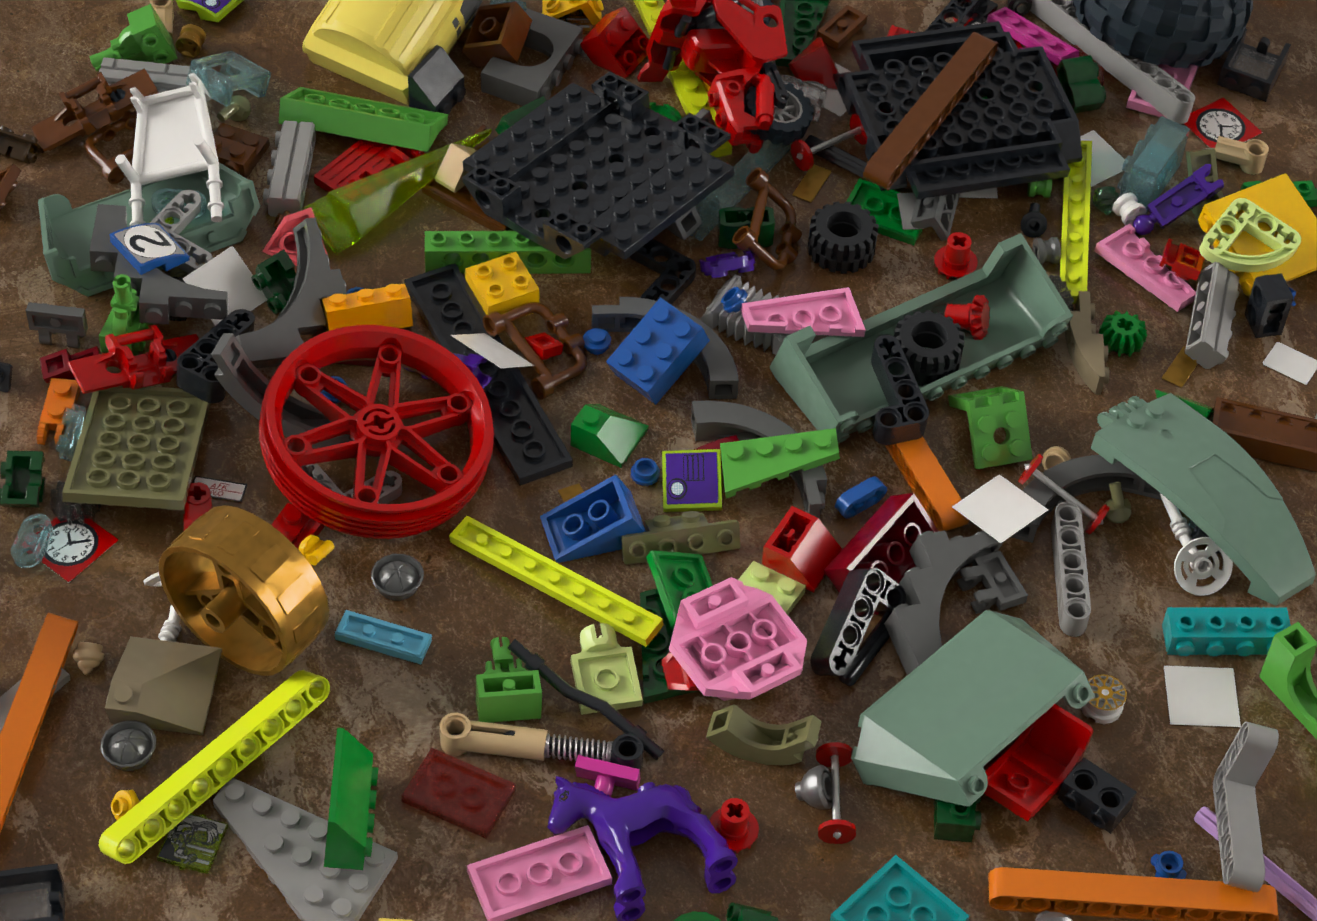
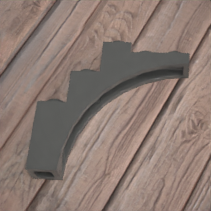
M98 204L89 250L91 271L114 272V278L120 274L130 277L131 288L137 291V296L139 297L140 323L169 324L170 316L224 319L228 316V292L204 289L181 282L166 275L158 268L140 275L110 242V233L127 227L126 206Z
M306 218L293 228L297 247V272L294 288L284 309L271 324L257 331L236 336L245 354L256 368L280 366L292 351L304 343L300 337L301 335L314 334L327 325L324 309L321 307L323 306L322 298L330 297L333 294H347L346 282L342 277L341 270H330L329 257L325 252L322 233L317 225L316 218Z
M945 530L935 533L933 531H926L917 536L916 541L909 550L916 567L906 571L899 583L906 592V604L896 606L884 623L907 675L942 647L939 628L940 605L948 582L961 569L972 564L974 558L997 552L1004 542H998L985 531H980L974 536L969 537L955 536L950 540Z

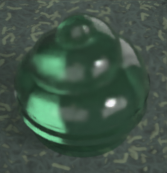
M1112 186L1097 188L1094 190V196L1092 197L1093 205L1105 213V215H1109L1113 212V204L1119 198V194L1116 192L1115 187Z

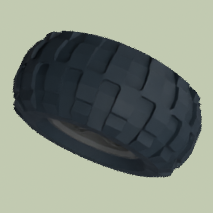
M1073 0V6L1077 8L1076 16L1079 21L1091 28L1090 33L1100 41L1113 46L1115 50L1155 65L1163 64L1173 68H1188L1191 64L1200 67L1211 64L1214 58L1220 59L1225 51L1228 52L1240 40L1251 16L1253 0Z

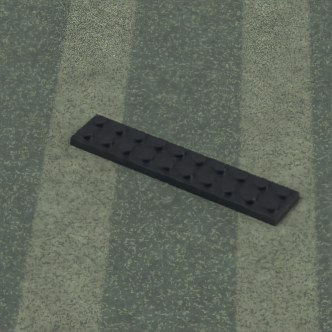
M456 263L405 279L404 284L435 341L451 353L466 356L471 353L480 355L451 336L480 333L489 335L483 326V317L486 313ZM499 335L490 336L504 345ZM489 360L484 364L480 363V371L491 377L490 383L483 390L492 413L494 442L519 486L573 467L572 457L518 367L500 368Z

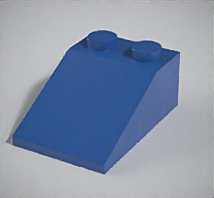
M617 475L606 479L540 516L557 563L621 550L622 535L646 532L631 491Z

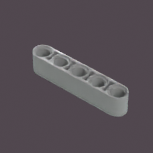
M1066 501L1059 503L1055 508L1051 524V538L1059 626L1066 635L1076 637L1086 631L1091 613L1082 512L1078 505Z

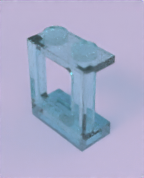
M227 51L192 60L186 84L189 85L192 82L189 74L195 73L204 84L211 98L227 107L230 106L233 91L244 89L258 98L266 96L271 72L233 51ZM221 65L220 73L211 68Z

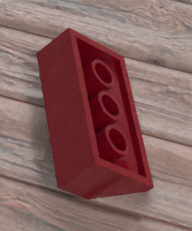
M914 493L890 496L824 569V572L838 592H840L848 573L855 569L877 568L899 584L904 577V573L916 567L909 550L916 541L917 536L926 531H933V533L939 531Z

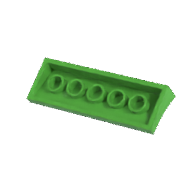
M299 87L280 98L279 124H283L285 120L297 121L298 123L313 122L315 124V131L429 152L437 135L448 125V114Z

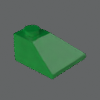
M585 404L571 423L570 446L622 468L648 431L649 425L601 404Z

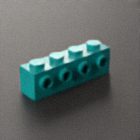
M1167 607L1162 623L1167 655L1180 656L1267 655L1274 635L1291 626L1287 607Z

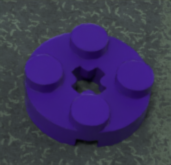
M743 251L744 256L740 257L735 252L706 257V260H699L701 272H704L705 276L711 275L712 278L727 276L729 270H738V273L753 271V264L756 263L755 256L751 251Z

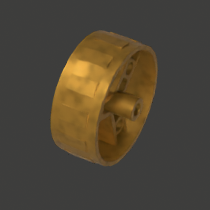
M223 505L210 509L184 530L171 543L172 545L162 553L159 560V576L162 587L178 616L206 646L222 648L221 658L246 672L261 676H271L279 673L318 637L329 621L330 609L327 595L320 579L309 562L272 525L253 513L238 507Z

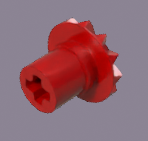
M961 232L952 233L947 239L946 246L940 248L935 254L934 267L938 269V274H945L947 280L951 277L959 279L975 272L977 269L978 260L971 251L972 240L967 234Z
M976 295L972 303L947 304L944 317H951L954 319L953 323H958L961 329L971 331L973 339L982 340L986 337L990 327L989 301L984 295Z
M730 798L722 804L721 809L714 812L709 819L714 829L726 839L729 849L736 851L737 854L742 849H750L758 838V822L750 812L748 804L742 799Z

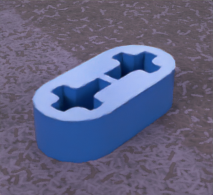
M870 477L844 492L837 499L835 508L844 518L849 519L879 502L885 496L887 487L878 477Z

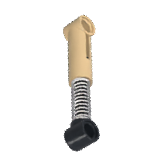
M458 712L445 715L440 722L441 748L445 753L452 756H460L468 751L544 761L546 757L550 758L552 755L553 759L558 756L559 760L562 757L564 760H567L569 757L570 761L573 758L576 761L578 755L637 768L640 771L643 766V742L633 734H622L611 742L604 740L603 743H600V740L594 742V739L590 742L588 738L586 741H583V738L578 740L577 737L573 740L571 736L569 739H566V735L564 738H561V735L557 738L555 734H553V737H550L548 730L472 721L464 714ZM624 754H629V755H632V756L626 757V756H623V755H624Z

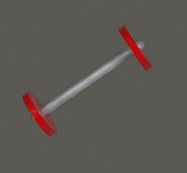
M858 114L850 118V131L812 148L803 140L794 141L791 144V155L797 167L802 171L812 169L814 165L813 154L851 137H854L860 144L866 145L868 137Z
M1038 454L1030 464H1024L1025 470L1018 480L1020 484L1023 485L1033 475L1066 501L1078 505L1081 512L1091 519L1084 530L1088 535L1098 525L1103 524V519L1108 513L1110 506L1104 504L1096 514L1036 469L1043 459L1041 454Z
M840 742L826 743L816 750L817 762L831 767L833 820L825 821L818 827L819 839L830 844H844L856 837V826L849 821L841 820L839 767L852 762L853 752L849 745Z

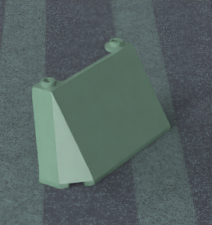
M219 163V174L223 187L220 191L224 210L222 211V221L220 222L211 221V212L207 207L208 203H210V193L206 186V182L209 180L208 170L142 185V198L145 200L143 221L146 223H150L181 191L194 190L200 194V213L179 235L209 253L243 241L247 233L246 229L253 215L256 216L260 204L253 181L246 179ZM131 189L72 209L69 200L61 194H53L38 199L43 254L53 281L72 288L87 297L113 288L114 272L91 271L89 250L98 204L126 206L127 227H129V223L132 221V207L129 206ZM176 217L165 219V222L168 224H176L180 221ZM161 266L157 267L160 271L163 270Z
M985 610L860 714L858 727H861L858 747H853L851 759L863 784L881 786L958 805L970 806L986 791L988 778L983 768L986 763L1062 697L1067 706L1079 709L1085 706L1095 695L1084 671L1024 620Z

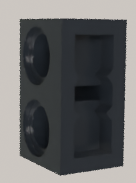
M1282 273L1255 278L1245 310L1246 319L1255 338L1282 335L1294 298Z
M1083 757L1062 782L1058 799L1069 809L1076 810L1088 818L1096 827L1103 828L1111 834L1131 810L1137 792Z

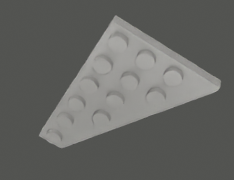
M235 778L226 783L213 799L216 811L228 822L229 828L234 834L238 835L258 866L264 869L268 879L273 885L277 886L286 898L288 905L301 921H359L398 860L397 852L373 842L371 857L364 858L363 870L324 867L327 820Z

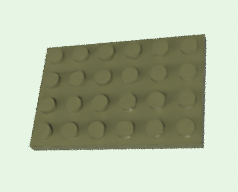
M122 386L93 392L62 491L63 502L184 510L211 403L205 402L180 388L148 386L132 390L130 388L123 389Z

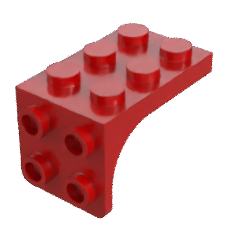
M1054 704L1024 730L1013 745L985 771L988 784L984 794L1028 822L1061 789L1062 782L1082 760L1093 735V728Z

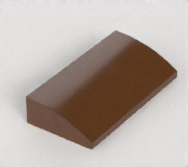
M1216 397L1211 422L1234 439L1252 458L1317 472V419Z

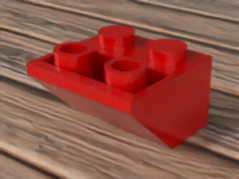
M624 6L605 14L583 38L581 48L594 65L626 78L647 56L646 47L649 39Z
M791 506L763 547L762 565L806 585L805 589L814 593L826 576L824 569L839 554L842 548L819 518Z

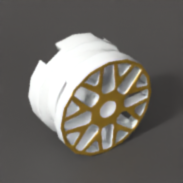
M1104 674L1093 676L1088 679V682L1095 697L1081 708L1082 713L1087 718L1095 719V723H1112L1122 714L1127 696L1125 686L1113 676Z

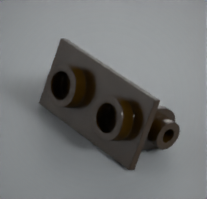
M0 126V155L7 157L10 148H12L13 150L10 154L12 159L29 164L36 162V151L44 153L35 137L25 133L20 136L14 134L11 129Z

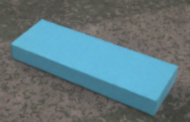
M346 610L335 631V640L422 664L432 642V635Z

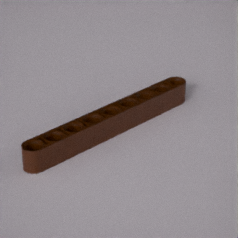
M973 32L868 161L863 172L864 179L886 190L891 188L992 61L998 48V42L977 32Z

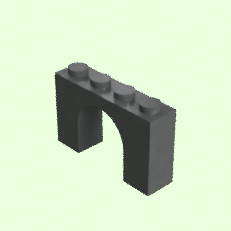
M527 9L525 12L532 19V23L524 46L544 53L549 59L536 66H520L497 57H492L481 72V91L521 106L542 96L549 100L553 88L559 86L565 71L571 69L574 58L583 51L581 48V42L583 41L582 27Z

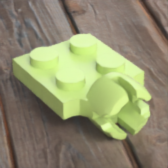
M755 561L749 565L738 579L743 582V585L771 594L787 615L802 598L806 585Z
M600 623L602 635L599 638L596 636L594 624L585 627L580 633L582 651L571 655L570 660L576 689L608 702L616 710L642 706L643 699L632 646L621 647L617 642L615 629L609 624ZM579 704L581 715L598 712Z

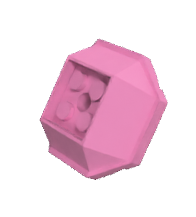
M731 577L681 600L669 651L704 696L717 697L723 701L731 699L750 700L801 674L807 639L771 594L743 585V582Z

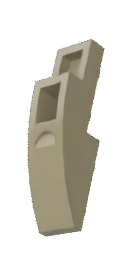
M1079 291L1075 311H1071L1073 317L1067 324L1068 329L1065 331L1066 344L1071 360L1080 377L1095 395H1101L1103 384H1108L1110 370L1109 367H1105V363L1108 360V346H1104L1103 334H1096V324L1091 323L1095 316V303L1090 301V292Z

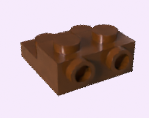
M221 123L213 134L219 163L246 179L270 146L269 138L225 123Z

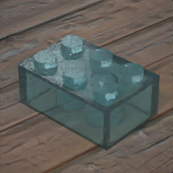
M1163 116L1160 117L1155 125L1151 124L1146 132L1144 141L1141 139L1138 141L1133 156L1128 155L1123 163L1122 170L1125 173L1118 183L1119 197L1125 193H1134L1138 203H1142L1147 209V205L1160 196L1181 166L1190 128Z

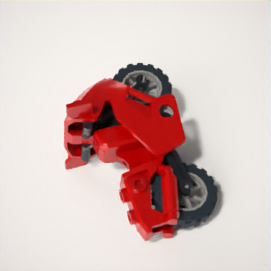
M667 0L660 11L646 47L649 62L640 70L637 77L638 82H662L669 71L678 69L683 59L686 66L710 86L708 91L709 105L715 108L717 127H721L722 130L731 134V139L728 140L731 146L746 144L749 152L755 154L759 152L763 142L766 140L771 141L772 144L778 145L783 143V145H789L792 141L803 138L813 119L812 114L814 111L813 107H810L811 101L808 97L805 98L804 92L801 89L797 90L794 88L795 85L789 82L788 84L783 83L776 64L771 62L786 57L788 54L781 9L774 5V3H771V0ZM771 18L776 21V27H768Z

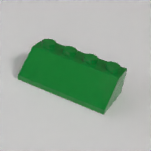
M337 728L324 867L363 870L364 858L371 857L373 838L367 837V833H373L375 814L369 813V809L375 810L377 790H370L371 786H377L379 767H372L373 753L344 728Z

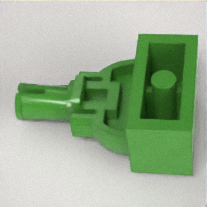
M151 4L128 13L130 25L121 31L118 38L110 41L111 47L90 56V61L96 71H99L101 68L103 57L163 64L178 59L173 39Z
M125 274L115 276L112 282L115 294L110 304L113 308L99 334L102 353L109 352L105 343L106 335L114 334V336L145 330L150 325H156L140 323L139 297L137 296V291L131 288L130 277ZM146 341L129 344L127 347L136 356L139 351H143Z
M499 637L493 638L490 646L493 654L494 670L492 669V662L487 661L484 674L476 675L478 720L490 723L541 719L542 689L539 671H527L522 667L520 659H516V668H514L513 656L508 649L510 645L509 639L502 637L503 646L500 647Z

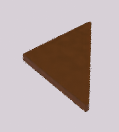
M483 124L462 146L479 150L489 143L487 126ZM438 170L421 186L423 194L492 231H508L507 226L484 214L466 186H463L454 193L436 182L435 176Z

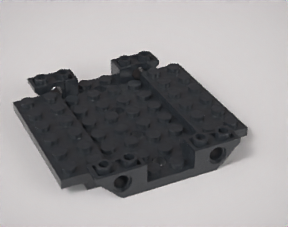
M999 21L852 41L851 50L860 71L833 74V80L848 115L858 114L868 137L865 154L869 161L973 32H977L998 42V48L992 61L889 190L907 187L908 178L916 199H924L1068 177L1070 168L1067 163L1082 161L1079 120L1043 47L1017 49L1010 32H1004ZM980 95H985L989 99H984ZM885 109L889 113H883L880 110Z
M610 71L592 83V89L595 94L572 82L462 161L463 170L469 172L462 177V181L484 214L563 259H567L586 248H590L604 257L612 252L626 260L734 176L733 166L710 155V153L731 139V134L691 113H688L678 122L668 119L650 109L648 91Z

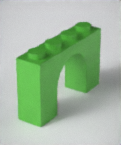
M1296 622L1274 635L1259 677L1317 740V688L1311 675V662L1317 649V641L1299 622Z

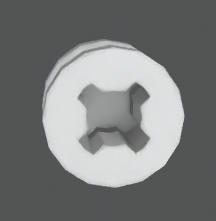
M1131 192L1120 196L1114 202L1112 208L1116 215L1122 217L1121 220L1125 226L1128 224L1133 226L1134 219L1147 212L1146 207L1142 203H1138L1136 195Z

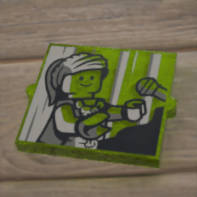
M204 814L200 816L188 815L168 832L158 853L157 861L179 866L180 870L187 868L208 874L226 834L228 824L208 819Z

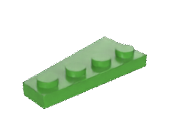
M836 428L720 443L726 499L735 496L737 491L761 487V483L777 478L781 480L789 477L791 472L800 469L806 471L840 459Z

